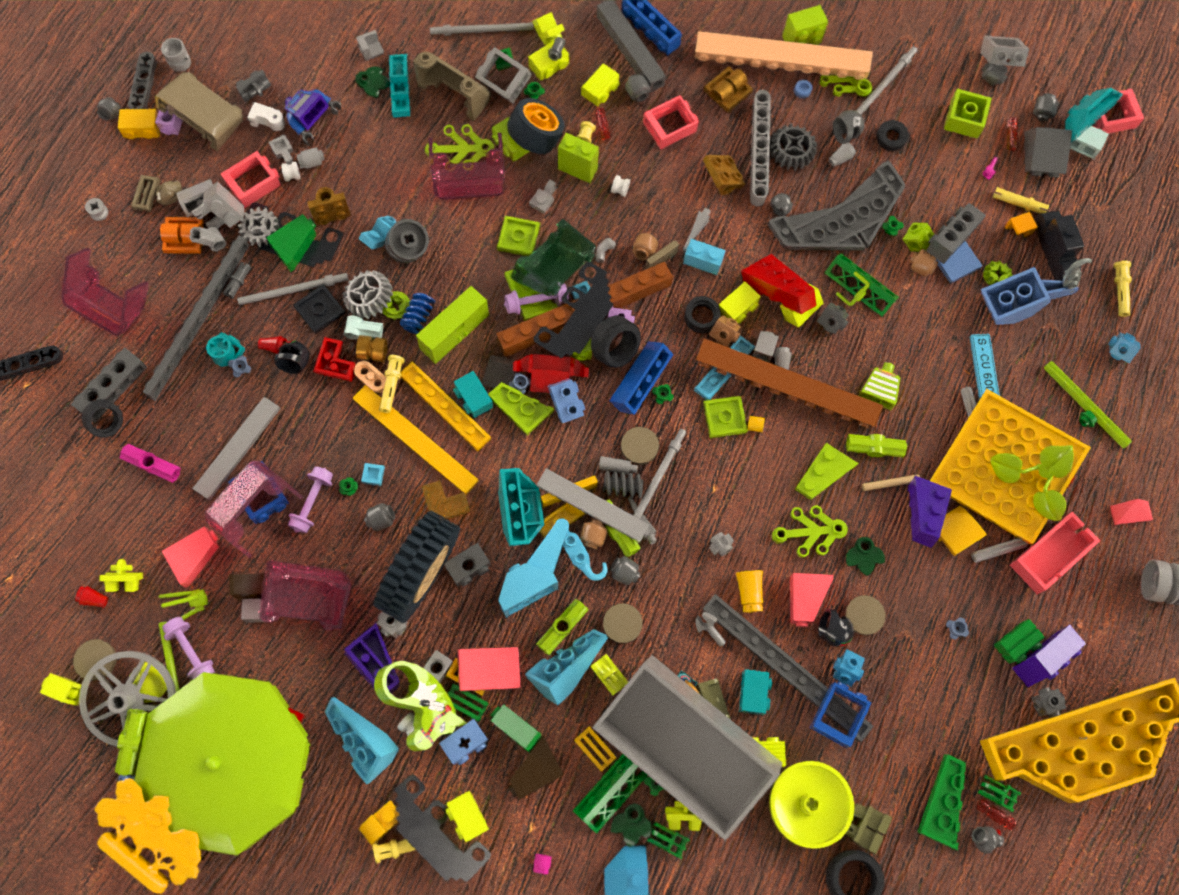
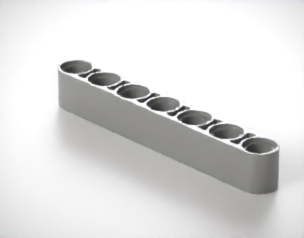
M766 90L756 92L752 105L750 202L754 206H762L766 201L769 191L771 96Z

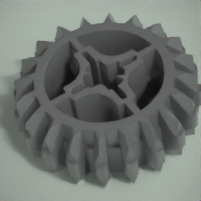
M792 123L789 127L784 125L782 129L778 128L776 133L772 135L769 148L771 158H775V164L780 162L781 168L787 166V171L790 167H793L795 171L797 167L802 170L804 165L808 166L814 160V155L817 152V142H815V136H811V131L806 132L805 127L799 128V124L793 127ZM780 142L783 144L784 150H782ZM802 144L805 146L806 152L803 150Z

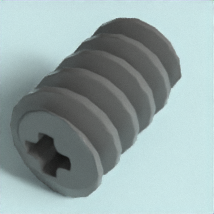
M606 471L603 493L607 490L608 496H610L614 490L615 495L618 496L620 491H622L623 496L626 497L627 493L630 492L631 498H633L637 492L639 498H642L643 479H641L638 473L635 479L632 473H629L626 478L624 472L618 477L615 471L612 477H610L609 471Z

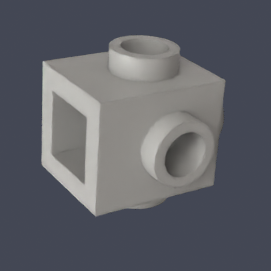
M381 612L377 618V624L380 626L379 631L386 637L391 635L396 639L398 635L400 636L406 630L408 622L401 623L394 619L393 624H388L393 617Z

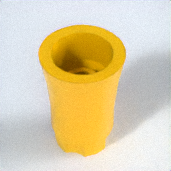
M754 570L735 573L739 585L743 613L763 611V571Z

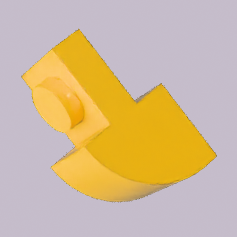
M390 800L359 827L361 833L372 846L398 823L396 818L399 816V813L396 811L395 804Z

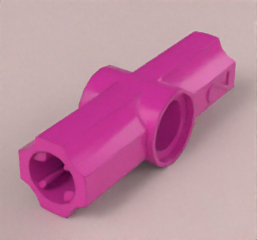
M127 444L120 452L121 460L171 483L177 480L180 475V467L133 445ZM154 460L153 464L147 467L148 462Z

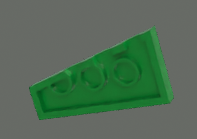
M944 754L918 833L951 849L958 850L957 833L960 832V823L958 822L959 812L962 810L961 790H964L966 762L949 754Z

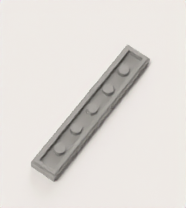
M263 397L192 489L210 501L281 408Z
M547 468L537 483L538 488L639 543L649 527L648 523Z

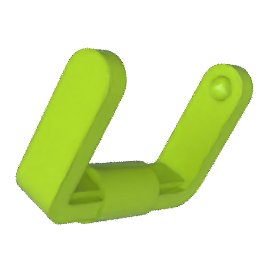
M856 271L853 274L866 285L857 292L854 299L850 302L839 292L836 293L849 306L860 301L870 286V283Z

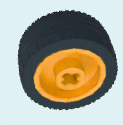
M525 98L514 108L507 123V130L511 138L524 149L536 154H545L552 151L563 134L565 124L561 115L549 104L534 98Z

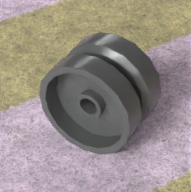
M403 219L396 222L387 232L385 238V248L389 256L400 263L416 261L427 250L429 244V237L425 227L412 219Z

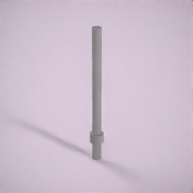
M533 23L471 26L443 25V27H430V35L444 34V36H450L454 33L533 30Z
M913 46L906 54L902 55L899 63L856 110L862 115L901 69L911 62V58L918 51L916 47Z
M347 273L335 276L331 274L324 276L325 278L239 297L237 300L239 305L316 288L322 284L327 285V287L333 286L335 283L347 281L349 278Z
M679 429L675 439L671 440L668 452L633 515L638 519L643 515L675 453H678L681 448V442L686 434L685 430Z

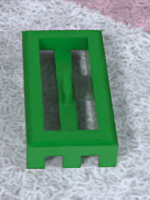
M455 684L452 685L451 690L448 692L450 699L452 697L480 713L477 716L453 703L455 709L480 722L489 705L488 702L468 691H459V686ZM455 690L482 704L483 707L480 708L454 694Z

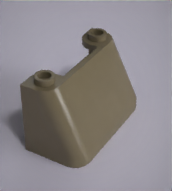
M422 52L414 59L413 63L418 86L425 90L429 85H434L435 88H438L441 83H444L468 98L464 102L465 107L468 108L466 116L472 121L489 104L491 93L486 87L430 52Z
M182 72L155 96L156 108L163 113L168 110V114L171 116L174 114L200 132L202 138H207L211 141L210 147L216 151L222 147L243 121L242 110L238 106H232L200 83L190 72Z

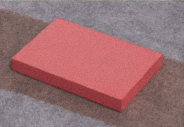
M518 647L457 650L459 691L521 688Z

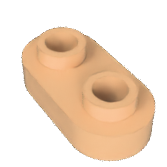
M368 361L358 362L354 368L356 377L375 393L383 392L386 377ZM367 370L368 373L363 375L362 371ZM377 382H381L380 386H375Z

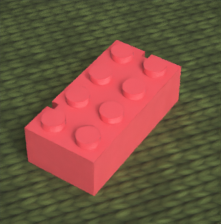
M1070 512L1016 558L1010 566L1038 595L1053 585L1058 578L1063 576L1096 546L1100 540L1089 528L1076 534L1074 531L1080 529L1085 524L1073 512Z

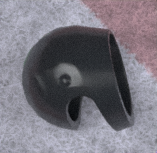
M292 340L285 342L279 348V354L275 355L274 363L283 372L298 374L302 372L309 361V351L301 342Z
M828 608L820 618L818 636L833 647H842L852 640L854 627L848 617L842 616L840 618L835 609ZM830 616V623L827 628V620Z

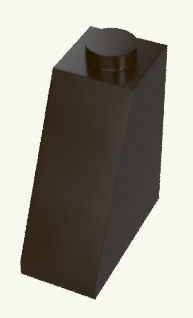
M283 572L229 575L230 595L239 602H242V599H268L288 596V590L291 589L290 579Z
M544 737L539 740L510 779L512 785L508 786L514 798L518 796L519 800L564 776Z

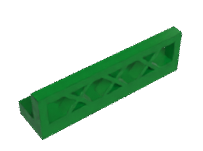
M842 253L837 255L824 273L855 296L857 291L854 289L859 291L866 285L853 274L856 271L870 283L869 289L872 297H863L860 301L883 317L898 300L899 296ZM836 264L842 268L843 275L836 276L831 272ZM853 276L856 278L857 286L850 287L847 284L846 277ZM876 299H883L888 303L883 311L876 306Z
M624 754L621 755L573 810L596 834L648 775L642 770L639 775L634 776L638 766ZM628 782V787L620 792L621 786ZM614 798V803L610 807H606L607 802ZM600 814V819L593 825L590 821Z

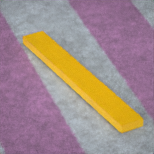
M367 385L353 397L357 404L465 495L479 482L474 475L393 407H391L390 413L379 411L382 398Z

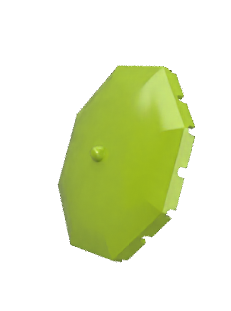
M203 672L147 715L134 781L142 788L144 802H149L154 796L169 797L168 812L171 813L172 822L168 829L171 833L184 829L198 833L199 849L239 855L263 838L266 833L275 829L292 816L299 806L304 780L301 776L302 772L306 769L310 746L307 739L308 734L296 716L289 712V706L277 687L273 686L270 682Z

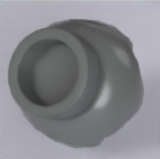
M106 97L98 102L97 114L103 120L116 119L119 116L121 107L113 98Z
M980 826L972 832V840L975 842L977 849L982 853L990 854L996 847H1001L1004 844V837L998 829Z

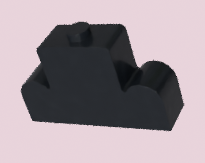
M1058 210L1040 213L1034 219L1038 226L1036 233L1054 280L1063 281L1064 272L1074 262L1078 261L1076 255L1084 248L1083 240L1073 215L1062 217Z

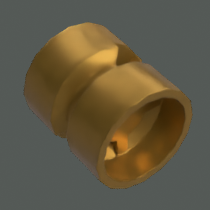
M359 335L356 346V358L361 360L372 358L373 361L385 362L388 348L387 338L376 337L372 340L371 336Z

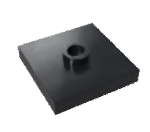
M324 284L293 304L295 310L314 334H317L346 314L345 310Z

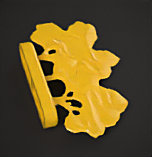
M127 778L125 781H118L116 788L117 798H102L94 809L98 814L97 820L100 826L113 827L117 831V835L110 832L103 833L97 841L98 847L155 893H163L169 885L168 878L158 869L168 870L169 877L175 885H182L188 878L196 879L199 873L197 864L201 860V851L198 848V833L185 829L171 833L168 829L172 822L171 813L168 812L169 797L154 796L149 802H144L142 788L133 779ZM124 823L125 827L121 831L120 825ZM127 836L132 837L134 844H136V849L131 848L122 839ZM143 848H149L153 851L155 855L153 865L139 854ZM158 852H160L161 857L159 859L157 858ZM165 857H171L173 860L169 864L165 862L160 864V861ZM174 865L175 869L171 870L170 866Z

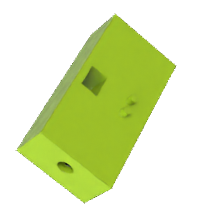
M470 286L416 335L420 350L435 364L438 363L489 316L487 300Z

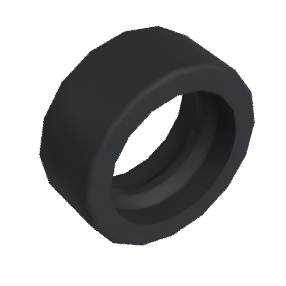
M695 297L686 307L685 323L694 332L708 333L720 318V307L710 297ZM697 306H705L713 312V319L709 323H698L692 318V310Z
M94 400L82 412L83 426L96 437L107 438L113 436L122 427V411L108 400ZM99 408H108L114 415L112 423L105 429H97L91 422L92 415Z

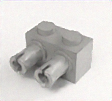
M217 181L204 191L203 203L193 209L192 213L197 219L201 220L208 213L213 212L216 216L206 222L208 228H219L224 223L231 228L244 218V205Z

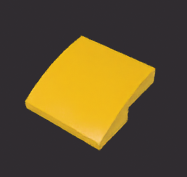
M958 506L945 515L938 540L939 542L943 541L951 554L955 556L987 534L963 507Z

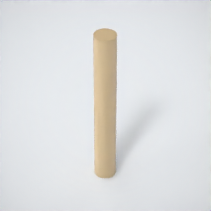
M917 474L862 484L863 491L909 484L914 476H920Z

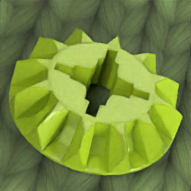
M1000 260L997 262L992 261L984 268L983 277L987 284L992 285L1013 276L1011 273L1012 269H1009L1007 263L1003 264ZM998 269L1000 271V274H1003L1000 276L999 280L998 275L996 274V271Z
M393 291V296L390 297L391 302L387 303L388 308L382 309V313L387 318L394 320L398 318L403 319V314L406 312L410 300L404 293ZM392 301H394L397 305L400 304L399 311H397L395 308H392Z

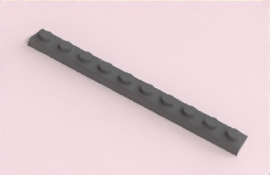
M239 235L232 242L228 254L222 258L220 267L213 273L209 285L203 289L202 296L194 304L190 316L184 320L183 327L175 335L171 347L165 351L164 358L156 366L152 378L146 382L143 393L149 399L157 400L230 280V276L241 262L250 247L246 238Z
M715 594L702 611L717 618L716 622L819 708L828 688ZM834 693L825 714L848 732L857 712ZM865 718L855 737L859 743L864 740L874 727Z

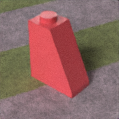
M204 526L162 551L179 584L187 588L192 584L219 548L216 542L219 539L213 530H209Z
M793 573L790 576V624H796V627H808V625L814 622L831 585L833 575Z

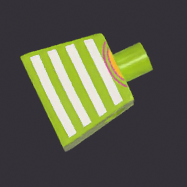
M885 362L882 369L875 368L858 396L883 405V408L892 410L897 403L900 376L893 374L895 366Z

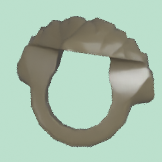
M166 181L162 183L156 190L157 202L162 205L175 203L178 200L176 193L182 191L180 182Z

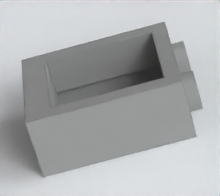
M984 36L981 54L990 64L1025 67L1029 48L1019 38Z
M494 47L492 51L488 52L484 64L478 68L475 78L513 104L532 73L526 67ZM499 57L519 70L506 91L485 79Z

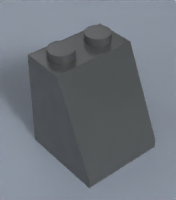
M1035 127L1025 131V172L1031 173V176L1049 174V178H1060V175L1066 174L1072 130Z

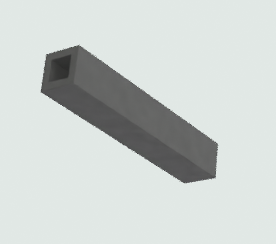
M607 0L597 5V18L635 73L646 78L650 85V93L663 87L666 75L615 2Z

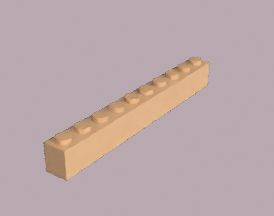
M698 31L695 58H698L700 61L715 60L718 63L732 62L735 65L749 64L752 67L766 66L769 69L783 68L786 71L800 70L803 73L817 72L820 75L834 74L842 78L851 76L862 80L867 78L870 73L873 52Z

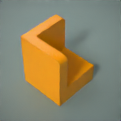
M1030 212L1011 218L1005 225L1006 230L1014 228L1017 235L1023 234L1024 237L1032 235L1038 227Z

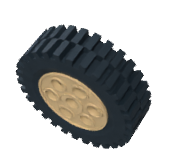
M432 510L428 511L418 521L417 526H414L411 534L407 536L405 543L401 545L398 554L396 553L393 558L394 561L388 567V572L384 575L383 581L379 585V590L375 595L374 607L401 623L407 622L416 609H418L421 602H423L426 594L429 593L433 583H435L438 575L441 573L444 563L447 562V558L456 544L455 542L460 533V526Z

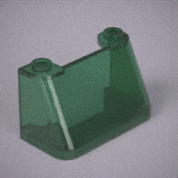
M564 219L557 223V231L551 232L548 239L529 257L521 256L516 261L511 278L516 283L546 296H555L560 291L561 286L586 262L592 261L595 257L596 245Z

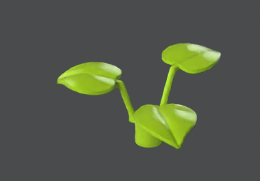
M1053 445L1044 448L1040 453L1041 464L1024 470L1021 469L1023 465L1022 460L1013 454L1001 453L991 458L990 462L995 474L1006 483L1017 482L1020 479V473L1024 474L1038 469L1039 474L1047 478L1043 492L1034 494V506L1047 519L1053 521H1060L1066 511L1065 498L1055 490L1048 491V486L1051 480H1053V476L1063 478L1071 471L1074 460L1072 445Z

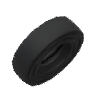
M888 120L880 125L876 139L883 149L897 151L905 146L909 132L903 123L897 120ZM890 130L897 132L899 139L895 141L889 140L886 132Z

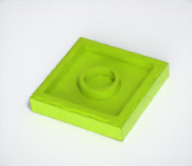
M505 216L497 250L533 257L540 222Z
M741 396L706 400L703 402L710 438L745 434L748 432Z

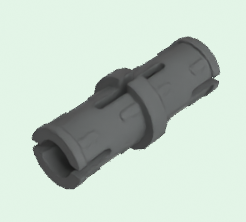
M240 262L234 275L230 276V282L226 289L223 291L225 296L229 297L230 295V298L234 299L240 286H243L245 283L244 279L249 270H251L250 265L247 263L244 265V262Z

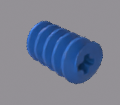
M414 293L412 295L413 300H410L409 306L403 314V319L400 320L401 327L413 334L419 333L417 329L422 330L424 328L420 322H427L423 316L429 317L430 314L426 310L431 311L433 309L429 303H436L433 298L424 293Z

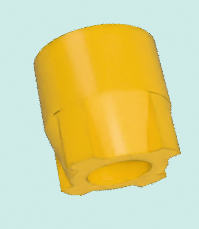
M749 416L747 430L762 433L765 418Z

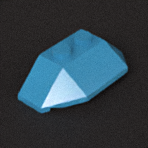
M624 846L605 867V895H648L646 846Z

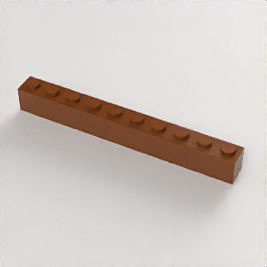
M662 262L609 285L610 290L608 294L612 296L610 302L614 304L613 308L619 309L670 287L673 276L666 263ZM579 298L576 299V300H573V301H571V302H572V303L577 302V301L579 300ZM564 304L496 333L497 343L504 357L537 344L534 342V336L541 327H547L559 334L576 309ZM542 332L539 335L541 342L551 338L548 332Z
M703 339L695 360L699 362L698 366L706 369L711 366L716 368L715 372L725 376L727 373L734 375L733 379L744 382L746 379L751 381V385L760 389H762V386L770 388V393L780 395V393L786 394L789 400L795 402L798 399L805 402V406L813 409L816 406L823 408L822 412L833 415V413L841 415L840 419L851 422V419L858 421L859 426L867 429L869 426L875 427L883 407L879 403L707 339Z

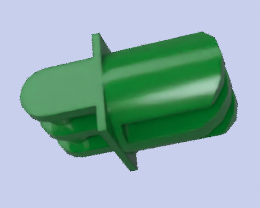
M985 774L983 779L991 784L981 782L980 787L986 791L979 789L977 793L995 802L994 805L1014 812L1013 806L1017 804L1018 801L1016 799L1017 796L1021 795V792ZM1008 791L1012 792L1011 796L1007 795Z
M655 821L654 826L671 834V837L668 838L653 829L651 834L666 841L668 844L665 846L651 838H647L646 841L682 860L683 857L681 855L687 849L685 846L691 840ZM676 836L682 838L680 844L674 842ZM672 845L678 847L676 853L670 851Z

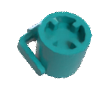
M221 332L218 336H214L208 341L206 350L216 365L226 367L229 366L230 360H235L242 356L245 352V347L232 335L228 336ZM234 347L239 348V351L237 353Z

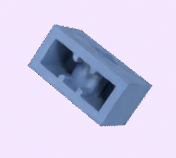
M472 719L439 744L452 764L458 763L460 766L470 759L469 754L474 751L478 753L486 748L487 745L485 743L489 740L477 722ZM462 739L471 740L468 743L469 748L466 749L465 747H460L462 745Z

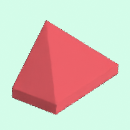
M1142 499L1110 506L1114 525L1153 520L1148 501Z

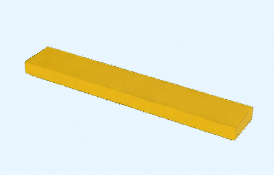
M413 361L400 372L402 374L401 378L477 452L491 440V436Z

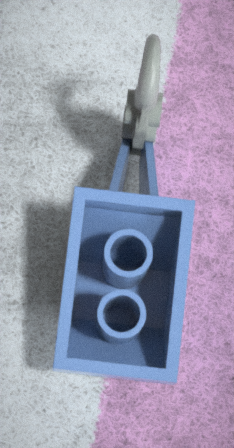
M1083 258L1074 262L1064 272L1063 281L1041 280L1036 268L1033 267L981 289V295L995 324L1017 323L1032 317L1048 305L1050 300L1077 292L1078 282L1081 278L1079 267L1085 263H1092V259Z

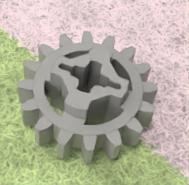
M257 207L256 211L251 208L250 214L244 212L245 218L241 219V224L238 225L240 235L246 238L247 242L249 241L252 246L256 242L259 247H261L262 242L268 245L266 237L280 229L279 221L272 211L268 212L267 208L261 211L260 207Z

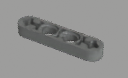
M143 52L138 57L128 102L130 109H147L157 61L151 52ZM143 73L149 74L145 79L140 78ZM145 88L144 93L137 94L138 89Z

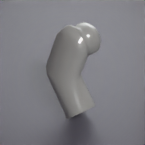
M606 238L597 246L596 262H604L605 252L608 249L612 250L615 248L616 243L614 240Z

